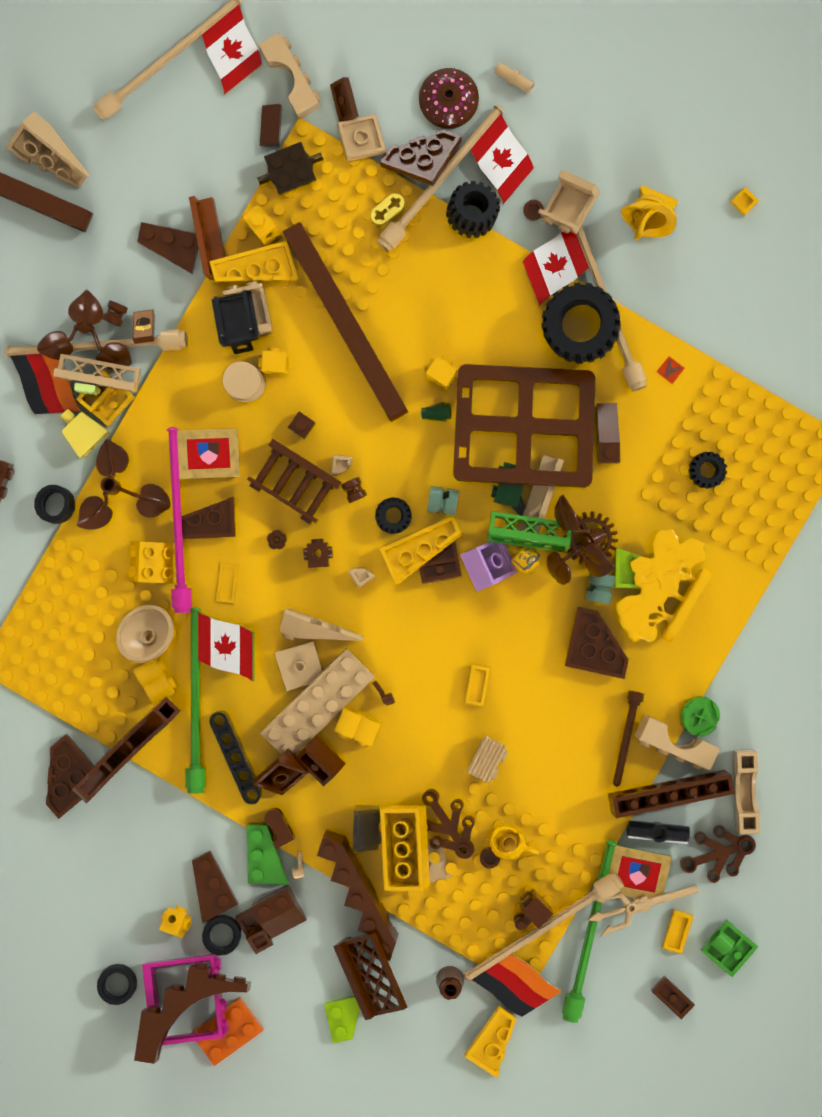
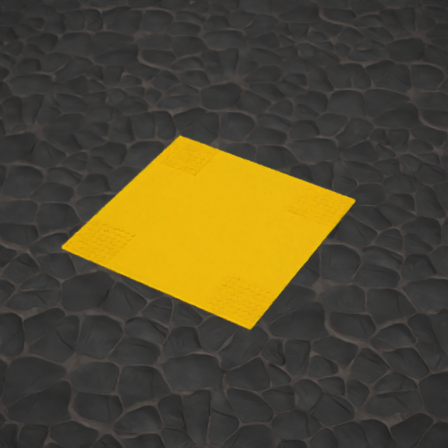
M298 119L281 149L302 142L304 150L309 157L321 152L323 160L312 164L316 181L282 195L278 194L276 186L272 181L259 185L224 245L225 257L264 247L242 220V217L256 205L261 207L280 232L282 237L275 243L286 241L287 239L282 231L301 222L409 413L390 422L290 245V252L299 280L258 281V284L262 283L264 286L273 334L263 335L257 340L251 341L253 351L234 354L231 346L222 347L220 345L211 300L215 296H218V298L224 297L222 291H226V288L229 286L238 285L239 288L245 287L246 283L253 281L214 282V280H209L205 277L176 329L187 332L188 346L180 350L162 351L111 438V441L122 447L129 456V464L126 470L122 473H116L114 479L120 482L122 488L139 495L141 488L146 484H154L161 487L169 496L170 508L159 516L153 518L145 517L139 513L136 507L139 498L120 491L117 495H108L109 502L106 506L112 509L113 515L106 526L94 530L78 527L79 509L86 498L98 496L105 501L104 491L101 489L100 484L108 476L101 475L97 467H94L75 500L73 515L59 527L0 628V684L107 747L112 748L155 706L133 671L144 663L130 661L118 649L116 642L118 627L129 612L140 606L155 605L163 608L173 621L174 633L170 645L157 659H161L167 668L164 670L168 677L171 676L177 685L175 687L176 692L167 698L180 712L130 760L187 793V788H185V768H189V764H191V611L190 613H174L171 589H175L176 581L174 583L130 582L127 575V569L130 566L128 548L131 545V541L174 543L169 433L167 429L169 427H176L178 430L237 428L240 477L179 479L181 516L233 496L235 499L236 537L183 539L185 584H187V588H191L192 607L200 608L201 613L212 618L242 625L254 632V681L240 674L219 670L200 662V764H202V768H206V788H204V793L187 794L247 828L248 823H265L264 818L267 811L271 808H279L296 837L293 841L279 848L298 858V851H302V861L330 878L332 877L336 862L317 856L323 835L326 830L346 836L350 848L356 854L363 867L362 870L366 877L369 878L376 891L375 894L386 911L474 963L480 964L536 928L532 922L524 930H518L515 927L514 916L517 913H523L519 903L521 902V896L525 892H531L534 889L551 906L553 912L551 917L583 898L589 892L601 870L606 848L605 842L613 840L617 843L628 825V820H631L633 815L621 818L613 816L610 810L608 793L651 785L670 754L668 753L666 756L656 751L657 747L653 745L648 748L638 743L639 739L634 734L643 715L646 714L668 725V737L672 744H676L684 730L680 721L682 707L691 698L704 696L822 495V422L616 301L614 302L620 314L621 329L631 356L636 363H641L647 378V386L634 392L631 391V388H628L622 373V369L625 368V362L617 341H615L611 351H607L603 358L595 359V362L589 363L587 361L583 362V364H577L574 361L569 362L563 357H559L547 343L541 324L543 322V311L546 310V303L548 300H552L553 295L539 307L522 263L532 252L492 229L484 236L480 234L479 238H474V235H471V238L466 237V234L459 235V231H454L452 224L449 225L447 221L449 218L446 217L448 203L434 195L428 199L405 227L406 236L394 250L391 249L390 252L385 251L377 243L379 235L390 222H399L425 190L393 171L381 167L379 163L369 157L347 162L341 141L309 122ZM391 194H400L404 199V209L386 225L376 226L371 220L372 210ZM391 200L392 205L389 207V210L394 206L400 207V200ZM385 210V211H384L383 213H381V214H380L379 212H377V213H376V219H375V220L380 219L381 221H383V220H384L383 215H384L387 211ZM576 279L573 283L569 284L568 286H574V283L579 282L581 285H585V283ZM578 305L571 308L565 314L562 321L565 335L576 342H585L592 339L598 333L601 324L598 312L588 305ZM241 345V346H238L237 348H238V349H243V348H246L247 345ZM268 348H279L280 352L288 353L287 375L262 372L265 379V390L257 400L240 402L232 398L225 390L223 374L229 365L242 361L258 368L259 355L262 356V352L268 351ZM437 356L440 358L445 356L453 362L452 366L458 370L464 364L589 370L594 373L595 407L592 483L586 488L555 486L544 519L556 521L554 509L559 497L564 494L575 514L581 520L583 519V512H586L587 517L590 518L591 511L595 513L594 518H597V515L601 513V521L608 517L609 521L606 525L608 526L613 523L614 527L610 531H617L616 535H612V539H618V542H612L611 545L649 559L654 558L652 543L657 532L661 530H674L679 544L691 538L704 543L703 550L706 560L699 565H695L691 569V574L695 578L698 571L705 568L711 572V577L671 642L662 637L663 630L668 623L666 620L656 625L658 635L651 642L640 639L633 643L628 638V631L621 628L616 603L626 596L639 595L641 588H611L610 591L613 593L611 604L585 600L586 590L590 587L588 583L590 572L585 565V559L582 564H579V556L576 560H572L571 557L565 561L571 571V580L565 585L556 582L547 568L548 555L556 551L534 548L541 555L539 560L541 564L531 574H523L516 568L518 573L478 592L476 591L460 555L489 542L487 541V533L492 511L513 515L519 514L510 506L493 502L494 498L491 497L494 485L498 486V483L461 482L454 478L458 370L457 375L447 390H444L426 378L425 366L431 358L435 360ZM671 360L670 367L673 369L680 367V369L666 376L665 374ZM474 380L472 414L516 417L518 415L519 384L510 381ZM535 383L533 385V417L577 420L579 418V386ZM462 387V398H469V388ZM441 402L450 403L452 416L446 422L422 419L421 408ZM617 403L620 437V463L597 464L596 404ZM299 411L316 423L305 440L288 428ZM472 431L470 434L469 465L471 467L498 468L503 466L504 462L516 465L517 435L504 432ZM533 434L531 436V469L538 470L543 455L564 460L561 471H577V437ZM274 439L330 475L333 455L353 457L351 466L345 472L331 476L341 481L342 484L359 477L362 482L361 487L366 491L367 496L349 503L347 493L343 491L342 486L339 489L334 487L332 490H329L313 516L318 519V522L314 523L312 521L309 524L300 518L302 514L262 489L258 492L250 487L251 482L247 478H257L272 454V447L269 446V443ZM459 447V458H466L467 448ZM711 451L715 454L718 453L725 460L727 474L720 485L708 489L700 488L689 477V464L698 454ZM282 455L281 458L277 459L262 483L264 486L273 490L289 465V458ZM705 462L701 465L700 472L703 477L711 478L715 474V467L712 463ZM299 466L298 469L294 470L279 494L281 497L290 501L304 479L306 469ZM319 477L313 479L296 506L307 512L321 490L324 480ZM523 485L521 496L525 507L533 485ZM431 486L442 487L444 491L448 488L459 490L454 518L462 536L455 540L462 577L422 585L420 570L418 569L396 586L380 548L453 516L446 515L443 511L439 513L427 512ZM391 497L400 498L409 505L412 519L407 529L401 533L390 534L378 526L375 512L383 500ZM390 508L387 510L386 520L389 523L395 524L400 521L402 515L399 509ZM495 518L494 527L504 528L507 525L503 519ZM518 521L514 524V527L517 530L519 528L520 522ZM585 522L586 527L590 531L602 528L597 523ZM542 525L539 534H544L548 531L544 525ZM559 527L554 530L558 537H563V535L567 534V532ZM274 530H280L287 537L284 548H270L267 541L269 533H273ZM575 533V544L581 541L582 533ZM311 539H323V542H328V546H332L333 558L329 559L330 567L308 568V560H304L303 548H307V544L311 543ZM606 542L599 545L601 550L604 549ZM505 544L512 559L514 556L512 551L517 546ZM319 549L316 550L315 555L319 557L321 551ZM609 549L608 551L612 556L608 557L606 555V557L615 565V550ZM557 552L559 553L562 559L565 556L569 555L567 553ZM219 563L239 565L235 605L215 602ZM223 567L219 599L231 600L235 568ZM683 567L681 569L684 573L687 572L686 568ZM355 568H364L371 571L376 577L358 588L348 571ZM615 568L607 575L615 576ZM681 580L679 582L678 594L684 596L692 582ZM668 597L664 603L665 612L672 615L680 601L674 597ZM658 606V611H662L661 606ZM577 607L599 612L629 659L625 679L564 666ZM291 608L363 635L364 638L362 641L301 639L295 637L294 640L283 637V633L279 632L285 609ZM652 613L649 615V619H657V616L661 617V614ZM651 622L649 626L653 627L655 623ZM314 640L322 670H324L347 648L375 676L345 706L382 722L372 747L367 746V748L356 744L357 740L352 738L345 740L337 736L338 732L334 730L343 711L342 709L316 735L346 763L337 775L323 787L308 773L283 795L262 788L263 793L260 800L256 804H247L241 796L210 726L209 720L211 715L220 710L228 713L257 777L281 755L260 732L308 686L305 685L286 691L275 652ZM471 664L491 667L484 707L464 704ZM377 681L384 690L385 695L392 693L395 703L385 705L372 683ZM628 691L643 693L644 699L640 706L637 707L621 785L615 787L613 779L630 706L628 703L629 699H627ZM216 715L215 717L216 724L224 725L225 720L223 716ZM224 734L223 740L225 743L231 744L233 737L230 734ZM484 734L507 746L506 751H508L504 762L499 761L496 767L499 769L494 780L490 779L489 783L466 772ZM233 752L231 759L234 762H240L241 755ZM240 771V778L245 781L248 780V772ZM250 789L247 792L251 799H255L258 796L254 789ZM428 789H435L439 793L438 803L451 821V803L455 799H461L464 807L460 813L457 831L462 837L464 831L462 826L463 819L466 816L474 817L475 825L472 828L470 841L474 845L472 856L462 859L455 854L454 850L443 848L447 859L445 870L448 874H451L450 878L432 882L430 887L424 891H384L380 809L386 806L425 805L422 801L423 794ZM427 796V800L429 802H432L433 798L431 796ZM454 803L456 808H460L459 803ZM426 806L427 819L430 822L443 825L430 806ZM465 820L467 825H472L470 820ZM500 826L511 827L516 832H521L525 836L526 845L539 851L538 856H519L513 860L500 858L499 864L494 868H486L480 862L481 851L490 847L489 842L492 833ZM270 827L273 838L276 839V836L272 828ZM433 831L427 832L428 842L433 836H440L443 840L453 841L450 835ZM461 847V851L467 852L465 847ZM437 852L429 854L433 864H437L440 861V855ZM575 914L513 954L530 964L540 974Z

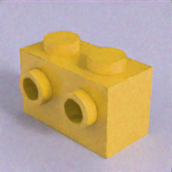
M437 356L435 360L431 358L425 366L426 378L447 390L457 375L458 369L453 367V362L445 356H442V358Z

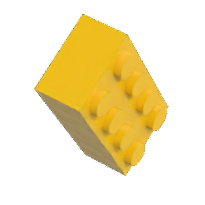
M426 805L386 806L380 809L384 891L426 890L430 887Z

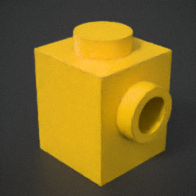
M268 348V351L262 352V356L259 355L258 368H261L263 373L287 375L289 355L287 352H280L279 348Z

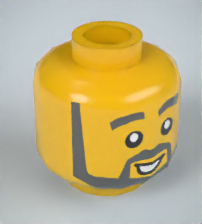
M517 546L512 551L514 556L511 562L523 574H531L541 564L539 561L541 555L534 548Z

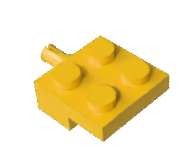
M105 370L101 372L104 377L112 378ZM97 386L99 387L97 395L81 393L76 400L108 427L111 426L135 398L129 391Z

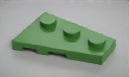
M248 823L247 825L248 883L288 885L289 881L287 875L285 876L281 858H279L273 844L274 838L271 829L266 823Z

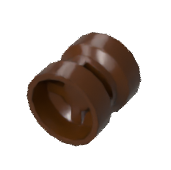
M109 300L108 310L103 314L102 319L121 327L122 317L126 314L128 308Z
M359 477L341 484L343 491L347 493L349 503L367 496L366 491L361 487L362 482Z

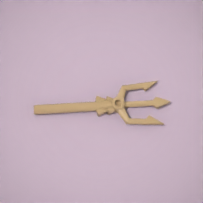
M694 885L651 898H647L644 894L639 899L636 897L633 901H629L622 892L617 893L607 900L620 898L624 907L604 913L597 911L587 920L601 922L605 917L626 912L625 922L613 927L608 925L600 935L601 937L628 927L634 913H641V911L650 912V906L696 894L699 892L698 887ZM602 898L600 900H595L603 904H605L606 902Z

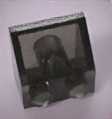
M355 806L353 852L377 850L379 844H382L381 831H379V824H381L380 806Z

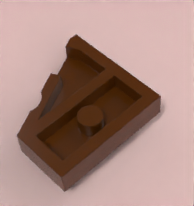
M455 541L419 568L422 585L462 577Z

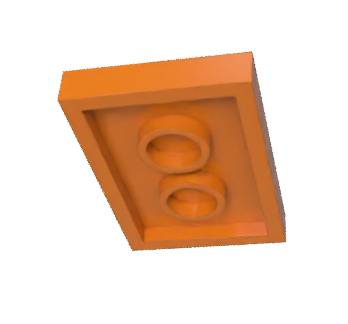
M241 997L229 1004L226 1011H224L225 1019H228L229 1031L226 1036L196 1041L214 1066L263 1031V1027ZM216 1014L191 1033L218 1030Z

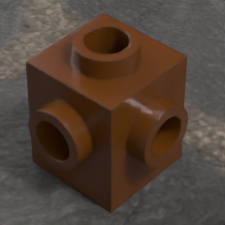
M311 539V543L307 544V548H303L304 560H308V568L330 567L329 559L333 558L332 546H328V542H323V539ZM318 549L321 551V555L319 557L315 555V552Z

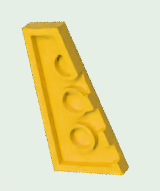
M454 516L380 548L396 586L462 536Z

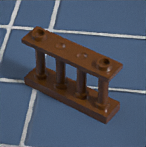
M272 439L269 443V446L272 447V454L256 479L247 478L251 482L249 486L258 492L261 489L299 512L302 514L300 518L309 524L312 521L317 523L318 519L313 517L329 490H332L334 487L339 489L342 482ZM284 455L289 458V465L273 490H270L262 483L277 459ZM302 466L306 469V475L290 501H288L279 494L294 470ZM319 477L324 480L323 486L307 512H305L296 505L311 481Z

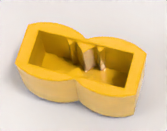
M157 658L133 670L153 705L175 693V687H177L174 679L166 675L164 670L167 668L164 662Z
M344 707L334 731L338 732V737L345 740L352 738L357 740V745L367 748V746L372 747L382 722Z

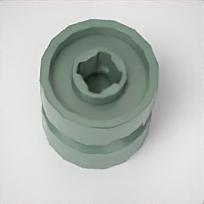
M431 486L427 512L439 513L443 511L446 515L455 516L459 490L448 488L444 491L442 487Z
M589 573L588 583L590 587L586 590L585 600L611 604L613 593L610 589L614 587L616 576L605 575L596 577Z

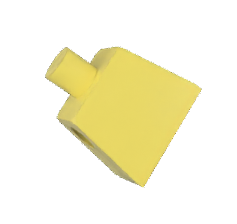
M67 409L60 416L67 424L61 432L80 458H85L110 433L107 428L84 412H80L75 416Z

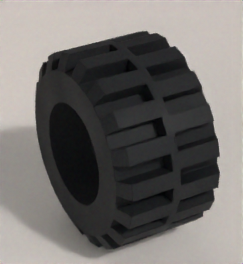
M471 181L470 184L464 182L462 186L456 187L449 200L446 217H449L447 221L449 225L452 224L454 231H459L458 234L461 236L466 234L468 238H471V235H474V238H479L480 234L482 236L486 235L488 231H491L498 217L500 200L496 198V192H491V187L483 186L484 183L482 182L476 184V181ZM464 206H476L481 210L482 214H472Z

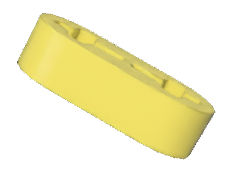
M397 193L388 196L372 210V222L376 226L386 225L404 209L403 197ZM391 200H400L399 208L394 206L389 210V207L392 205ZM385 210L387 211V212L383 215V217H384V220H383V221H381L380 219L375 220V219H376V213H377V212H379V213L381 214V213H383Z

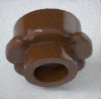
M274 530L273 533H269L267 536L268 545L272 549H282L285 546L287 537L280 530Z

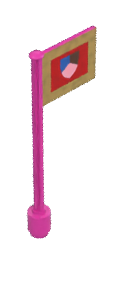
M169 427L167 429L169 433L177 582L175 589H171L174 613H190V607H192L191 588H187V584H185L179 479L240 477L237 428L178 430L176 427Z

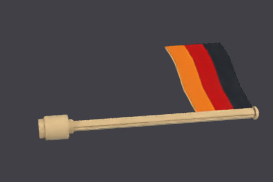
M175 329L161 330L160 335L154 337L153 342L134 344L133 339L99 341L103 349L108 343L118 342L125 347L158 345L163 351L180 350L183 347H187L188 337L186 331ZM95 341L71 343L73 351L98 350ZM7 346L5 348V355L8 358L11 357L20 375L26 400L34 414L63 413L67 409L71 412L82 411L74 397L70 380L59 379L53 376L54 368H58L59 360L40 354L37 351V346L11 348Z
M615 872L601 878L593 884L595 888L592 889V892L548 919L539 929L537 927L471 970L465 971V980L476 982L491 992L506 1008L521 1017L561 993V989L549 983L530 964L513 953L593 901L600 900L601 898L606 901L620 892L621 888L624 887L620 877Z

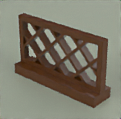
M375 932L354 938L350 936L333 946L365 1020H370L377 1015L407 1008V1004ZM368 939H371L374 946L373 949L366 945ZM354 944L360 947L359 953L357 952ZM364 951L371 955L370 960L363 956ZM375 958L381 962V968L374 964ZM362 963L368 966L367 972ZM372 969L379 973L378 979L371 975ZM383 977L388 979L390 986L382 982ZM370 981L376 985L375 990L373 989ZM380 988L387 992L386 998L379 993ZM391 996L397 999L399 1005L390 1001ZM378 1000H380L382 1003H384V1007H383V1008H381L380 1003H379Z

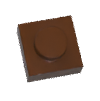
M299 411L288 428L305 440L316 423Z

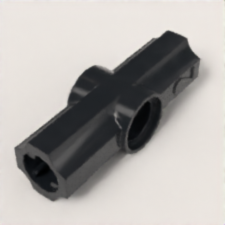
M628 820L627 838L651 840L658 843L688 844L690 827L663 824L661 822ZM656 828H663L661 836L655 837L653 835Z

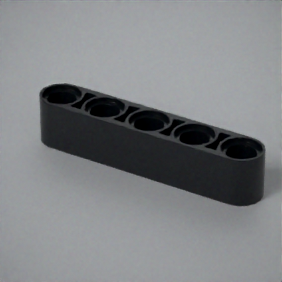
M217 711L210 717V726L243 800L247 804H256L262 797V788L252 785L256 775L230 716L225 711ZM216 715L223 716L225 720L224 725L216 724ZM224 734H230L233 737L231 744L224 742ZM233 752L241 755L240 762H234L231 759ZM240 771L248 772L249 779L246 781L242 780L239 776ZM254 789L258 794L257 798H249L248 790Z

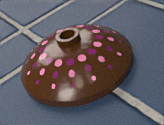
M439 69L430 74L420 88V109L424 117L437 127L444 129L461 127L471 120L478 108L479 93L477 86L468 74L459 69ZM451 92L453 96L448 98L445 94Z

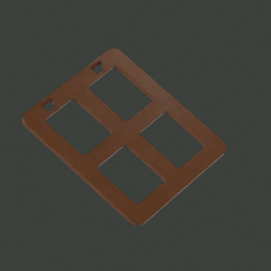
M472 364L460 366L457 384L454 478L461 482L578 488L590 486L593 477L594 373L589 370ZM473 381L517 382L519 384L518 415L516 417L472 414ZM535 383L578 385L579 418L577 420L534 418L532 415L533 385ZM462 387L469 388V398H462ZM471 432L515 433L517 435L516 467L514 469L471 467L469 465ZM533 434L577 437V471L532 470L530 467L531 436ZM459 447L467 448L466 458H459Z

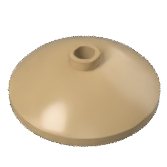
M144 605L132 610L124 617L117 630L116 642L119 651L124 657L137 663L156 659L165 652L172 641L174 633L173 621L170 615L159 606Z

